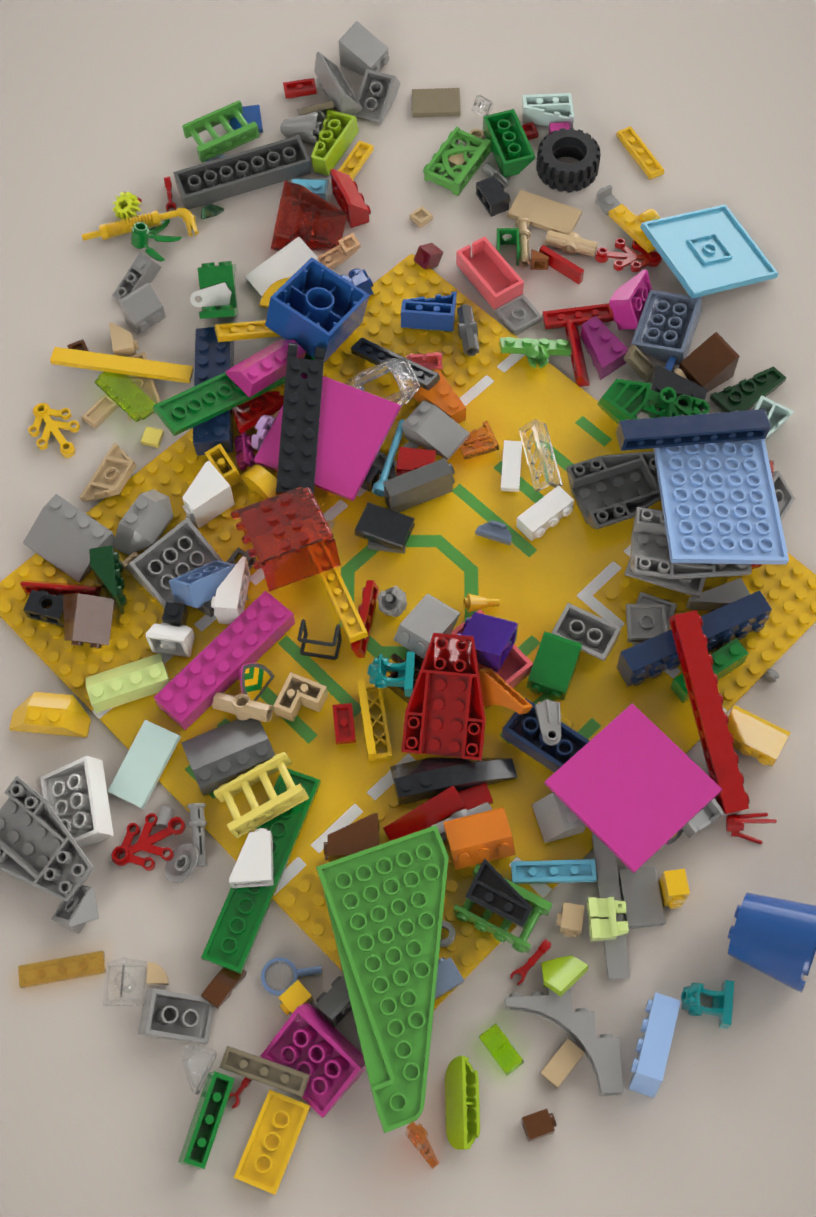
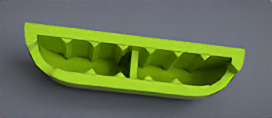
M465 1056L455 1057L449 1063L445 1073L446 1135L451 1146L457 1150L470 1149L475 1138H479L480 1135L479 1077L477 1070H473L468 1061L469 1058Z

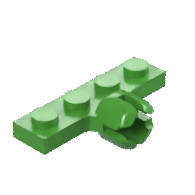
M513 337L499 339L501 353L524 354L533 368L537 367L536 364H538L539 368L545 367L549 362V355L570 356L571 354L569 342L563 339H520Z

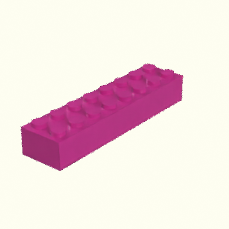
M265 590L154 696L157 706L182 729L186 730L212 705L217 692L224 693L238 680L239 670L242 665L255 663L295 624L294 614Z

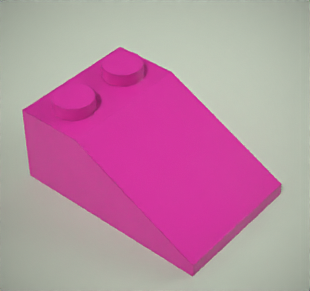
M647 269L642 270L615 290L609 300L610 308H612L614 314V322L617 324L618 330L636 329L648 294L650 290H653Z

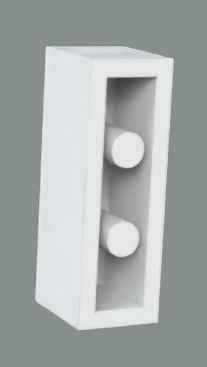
M558 485L518 516L516 527L530 541H533L536 537L540 538L549 527H554L559 522V519L563 516H568L573 511L574 499Z

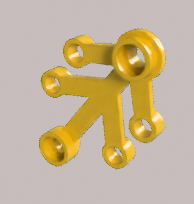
M46 403L37 404L33 408L35 420L33 425L29 426L28 432L31 437L39 436V428L42 421H45L46 425L42 437L36 441L40 450L48 448V440L52 432L61 445L60 452L65 458L74 456L76 453L74 445L66 441L59 429L70 430L76 433L80 430L78 421L72 420L68 423L55 421L50 417H61L63 420H69L72 417L70 409L62 408L61 410L51 409Z

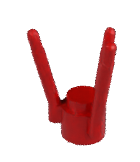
M767 812L727 815L726 831L731 832V836L762 844V840L745 835L739 831H744V823L769 824L777 823V820L748 819L768 816Z

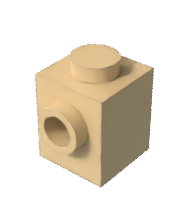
M563 903L562 912L557 913L556 925L560 926L559 932L564 933V936L576 937V935H581L584 905Z

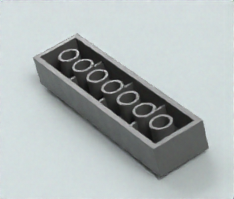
M300 135L173 173L184 207L189 210L310 174L311 165Z

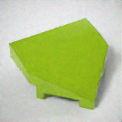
M572 955L541 962L543 988L548 987L561 997L588 971V965Z

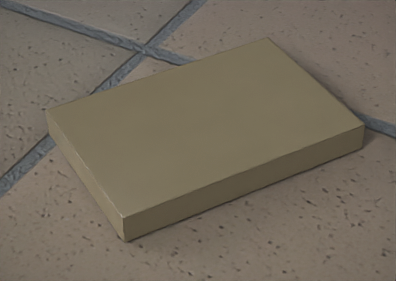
M460 88L412 89L413 117L461 116Z

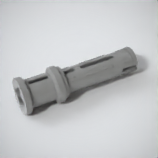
M206 803L187 805V808L190 809V822L188 824L192 828L193 845L197 848L199 854L196 867L207 866L204 827L207 824L204 816Z

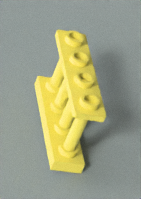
M285 752L274 755L272 759L263 764H258L254 769L245 774H240L236 779L227 784H222L213 791L216 798L220 802L225 801L229 808L233 821L228 823L227 826L236 838L245 835L309 799L307 792L301 784L295 786L286 767L292 762ZM277 771L280 772L288 789L278 796L268 777ZM259 781L262 782L269 797V801L261 806L258 805L250 787ZM241 791L244 792L251 807V811L243 816L240 815L233 796Z

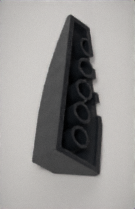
M425 758L390 766L399 805L433 798L452 786L455 787L457 792L484 783L490 785L517 778L512 758H482V761L462 758Z

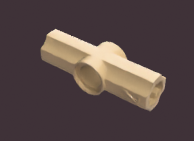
M548 230L545 245L560 248L568 255L580 253L594 257L598 242L583 239L576 232L563 234Z
M217 692L212 703L213 709L236 714L239 720L252 718L263 722H270L274 711L273 705L250 700V697L246 694L233 696Z

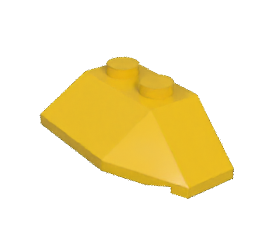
M34 692L13 711L9 730L87 738L91 718L74 695Z

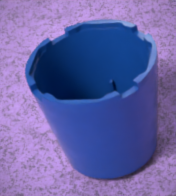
M747 892L742 904L736 908L734 915L736 922L734 926L731 925L728 933V938L730 939L728 955L802 993L806 983L802 980L803 975L808 976L816 952V905Z

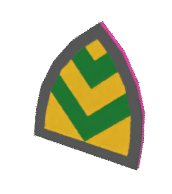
M248 663L242 665L239 670L238 680L240 681L242 694L248 695L250 700L257 701L275 676L264 665Z

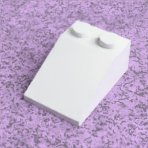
M242 557L217 588L216 596L212 597L211 607L214 608V616L217 617L220 624H231L244 611L251 575L246 557Z

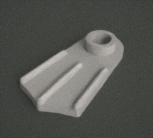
M546 699L536 704L535 710L543 741L547 745L553 746L561 740L560 703ZM553 733L556 737L550 738L548 734Z

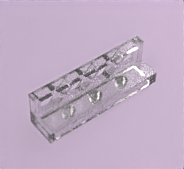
M534 419L519 428V433L534 490L539 492L549 485L556 488L558 485L560 487L563 486L547 425ZM532 429L530 438H527L526 431ZM535 443L536 449L532 454L530 449L532 444ZM539 458V467L538 469H535L534 464L536 462V459ZM544 474L545 481L539 484L540 475Z

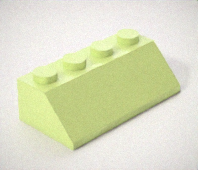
M161 653L85 678L89 699L96 713L158 693L170 682Z

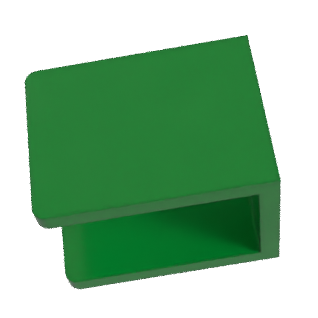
M497 228L496 250L500 253V245H515L516 265H519V228ZM510 234L512 237L505 239L503 235Z

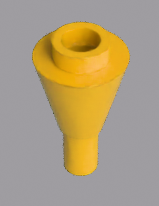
M467 594V597H464L463 600L464 609H467L468 613L487 608L488 606L500 605L499 599H487L473 594Z

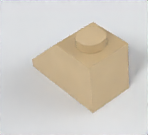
M113 322L109 323L114 355L125 357L135 355L136 350H139L137 340L133 339L132 333Z

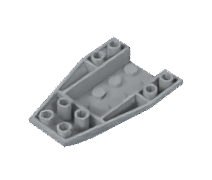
M641 507L636 509L630 553V569L633 574L667 579L727 577L751 574L752 564L671 563L663 511Z
M16 776L4 792L9 798L0 809V870L66 902H70L94 867L49 802L19 776Z

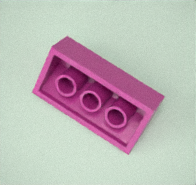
M277 340L228 369L225 374L248 397H251L286 375L288 343L297 342L295 340ZM298 344L297 358L304 359L306 351Z

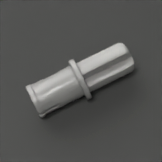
M486 162L482 166V171L489 177L494 176L497 181H500L503 189L509 185L508 180L501 174V171L495 169L491 163Z

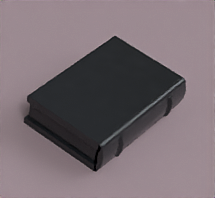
M368 502L355 528V536L403 552L415 526V518Z

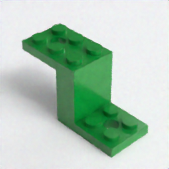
M232 261L219 262L217 266H215L214 262L202 263L201 267L197 268L200 290L226 283L232 293L229 305L202 307V311L199 312V318L231 317L239 314L234 271H237L236 264H232Z

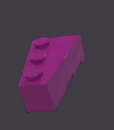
M596 316L582 324L580 338L587 353L590 354L592 364L596 367L599 374V379L602 380L626 364L623 359L628 348Z

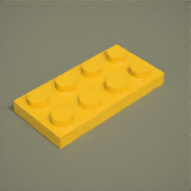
M269 1089L233 1178L276 1196L311 1106Z

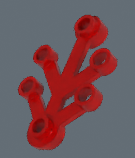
M623 238L615 240V247L624 253L609 252L605 247L598 248L595 253V260L599 263L607 262L608 258L618 259L614 261L613 266L616 271H621L624 267L631 264L630 269L632 272H640L646 266L657 267L662 261L659 253H647L635 240L632 241V249L625 245L626 241Z
M149 813L145 817V825L137 843L132 846L133 837L139 835L140 827L136 823H130L127 826V833L122 845L115 847L112 851V861L118 866L133 863L142 866L146 871H151L155 868V861L151 857L142 858L134 855L139 851L160 856L164 861H171L174 857V852L169 847L161 848L153 844L172 834H182L186 829L185 822L180 817H173L169 820L167 828L149 836L158 820L154 813ZM154 817L155 820L149 823L150 818ZM177 825H181L180 829L175 830ZM133 827H136V830L134 832H131V829ZM169 851L170 855L164 857V854ZM121 854H125L124 858L119 859ZM151 861V865L146 867V863Z

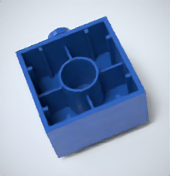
M311 257L270 297L265 326L286 340H295L313 358L316 346L325 347V362L362 323L370 295L355 286L348 276L338 275Z

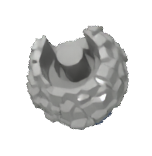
M398 586L391 587L385 591L381 590L378 595L379 610L387 616H400L407 607L406 593L398 588Z

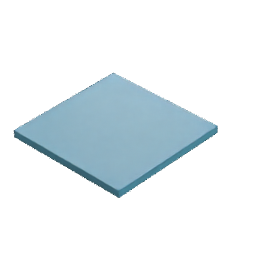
M726 205L641 223L640 228L692 299L775 279L779 274Z

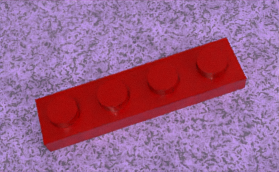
M609 303L542 312L545 330L563 328L566 326L567 319H570L576 326L582 325L594 316L602 323L614 321V314Z
M374 580L366 581V585L362 590V604L358 608V613L368 632V637L351 643V649L357 658H365L379 594V588Z

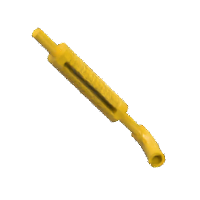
M180 207L177 210L159 214L158 210L144 215L141 214V216L138 215V217L135 216V218L134 216L132 218L129 217V219L126 218V220L123 219L120 222L117 220V222L107 223V225L102 224L99 225L100 230L81 234L83 241L101 236L103 240H107L110 237H116V235L122 236V234L132 233V227L137 222H143L148 228L150 226L153 228V226L162 225V220L178 216L185 222L188 236H193L192 230L195 236L199 234L195 222L196 217L188 209Z

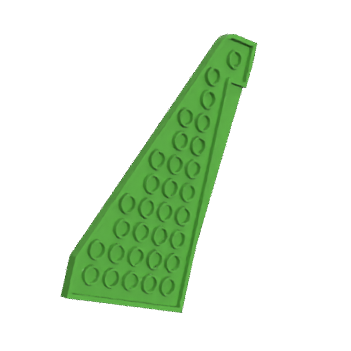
M437 825L316 867L324 891L376 1112L384 1133L416 1121L422 1114L425 1105L449 858Z

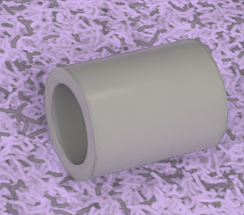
M162 806L156 825L161 828H167L168 822L173 818L175 810Z

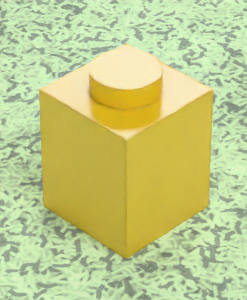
M299 980L278 997L281 1002L279 1007L287 1016L290 1013L293 1014L297 1007L307 1002L311 1003L314 1000Z

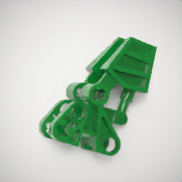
M617 378L597 404L617 424H619V421L627 419H640L638 417L640 412L648 414L650 418L708 414L710 410L709 404L703 399L688 395H680L676 399V391L671 387H665L658 393L650 390L652 383ZM685 400L688 406L679 405L678 401ZM699 405H701L702 409H704L702 412L698 408Z

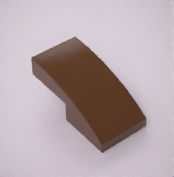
M222 968L206 987L201 997L218 1009L231 996L232 990L245 978L247 972L243 969L242 974Z

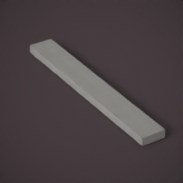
M592 832L599 898L614 897V900H621L616 855ZM616 914L617 922L624 921L623 914ZM625 935L618 936L614 940H604L608 980L629 979L630 972Z

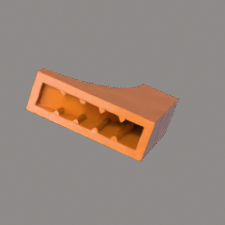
M491 668L479 670L484 709L492 705H500L514 710L519 715L528 713L533 706Z

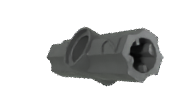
M463 304L457 308L459 337L462 339L464 354L475 356V354L479 353L477 322L474 321L472 306Z

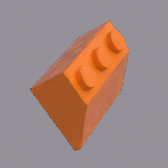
M504 807L443 822L450 859L455 870L481 864L484 858L489 862L516 855Z

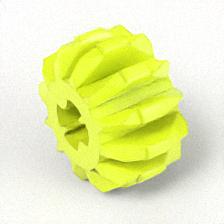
M120 192V197L115 196L117 200L112 202L115 205L112 210L116 213V217L121 218V220H126V218L129 219V217L132 218L133 216L138 217L137 211H141L138 206L141 203L136 195H132L130 192H126V194Z

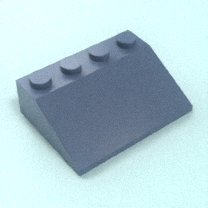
M650 290L631 345H635L640 351L666 363L669 357L672 356L676 358L675 364L680 365V362L687 357L702 312V298L692 299L688 295Z

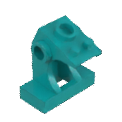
M407 652L406 661L403 663H389L387 658H383V654L374 658L373 663L369 664L367 674L370 676L369 683L375 684L377 688H385L387 686L404 687L405 697H411L414 685L415 652ZM386 671L398 672V678L386 677Z
M725 980L722 984V991L704 989V984L691 983V986L683 987L681 994L682 1009L689 1011L688 1014L692 1016H702V1014L719 1016V1028L728 1029L732 1025L735 981ZM700 996L711 997L712 1008L701 1006Z

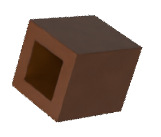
M547 1109L521 1118L528 1142L553 1134L555 1132L554 1127L557 1126L553 1113L549 1114Z

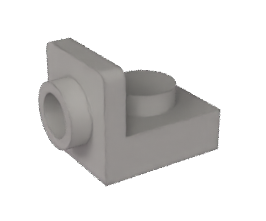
M611 185L597 191L595 203L608 216L609 211L621 203L613 196Z

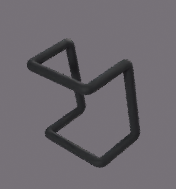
M302 619L297 637L298 641L302 642L301 655L336 660L342 641L340 625H336L332 643L307 639L306 622ZM337 642L335 656L304 652L306 643L334 647Z

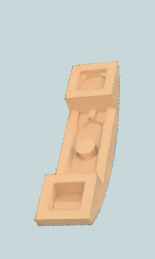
M354 233L338 240V246L318 256L319 262L332 270L349 259L361 247Z

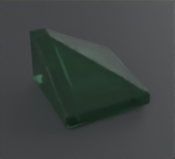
M208 204L202 208L201 219L217 216L224 211V208Z

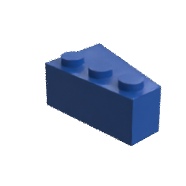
M451 292V295L448 296L437 294L435 298L425 299V297L404 299L401 307V328L453 331L457 292Z

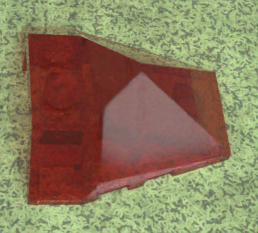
M284 181L270 249L280 251L297 237H300L312 251L332 249L339 245L338 240L343 237L347 214L306 187Z

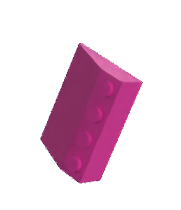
M309 1002L296 1008L260 1055L264 1059L310 1075L302 1098L322 1118L327 1115L366 1070L363 1054Z

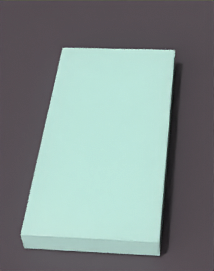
M145 720L107 792L144 809L181 736Z

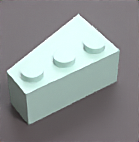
M571 93L523 95V122H533L534 124L549 127V123L569 122L570 128H573L574 112Z
M762 395L753 407L756 410L765 409L771 428L765 441L783 426L794 413V411Z

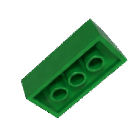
M511 109L483 116L482 131L486 139L491 140V151L501 174L505 178L518 175L535 159V154L515 110Z

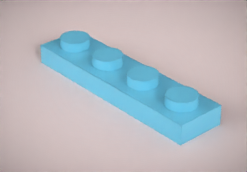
M595 859L511 862L512 882L515 884L596 882L597 880Z

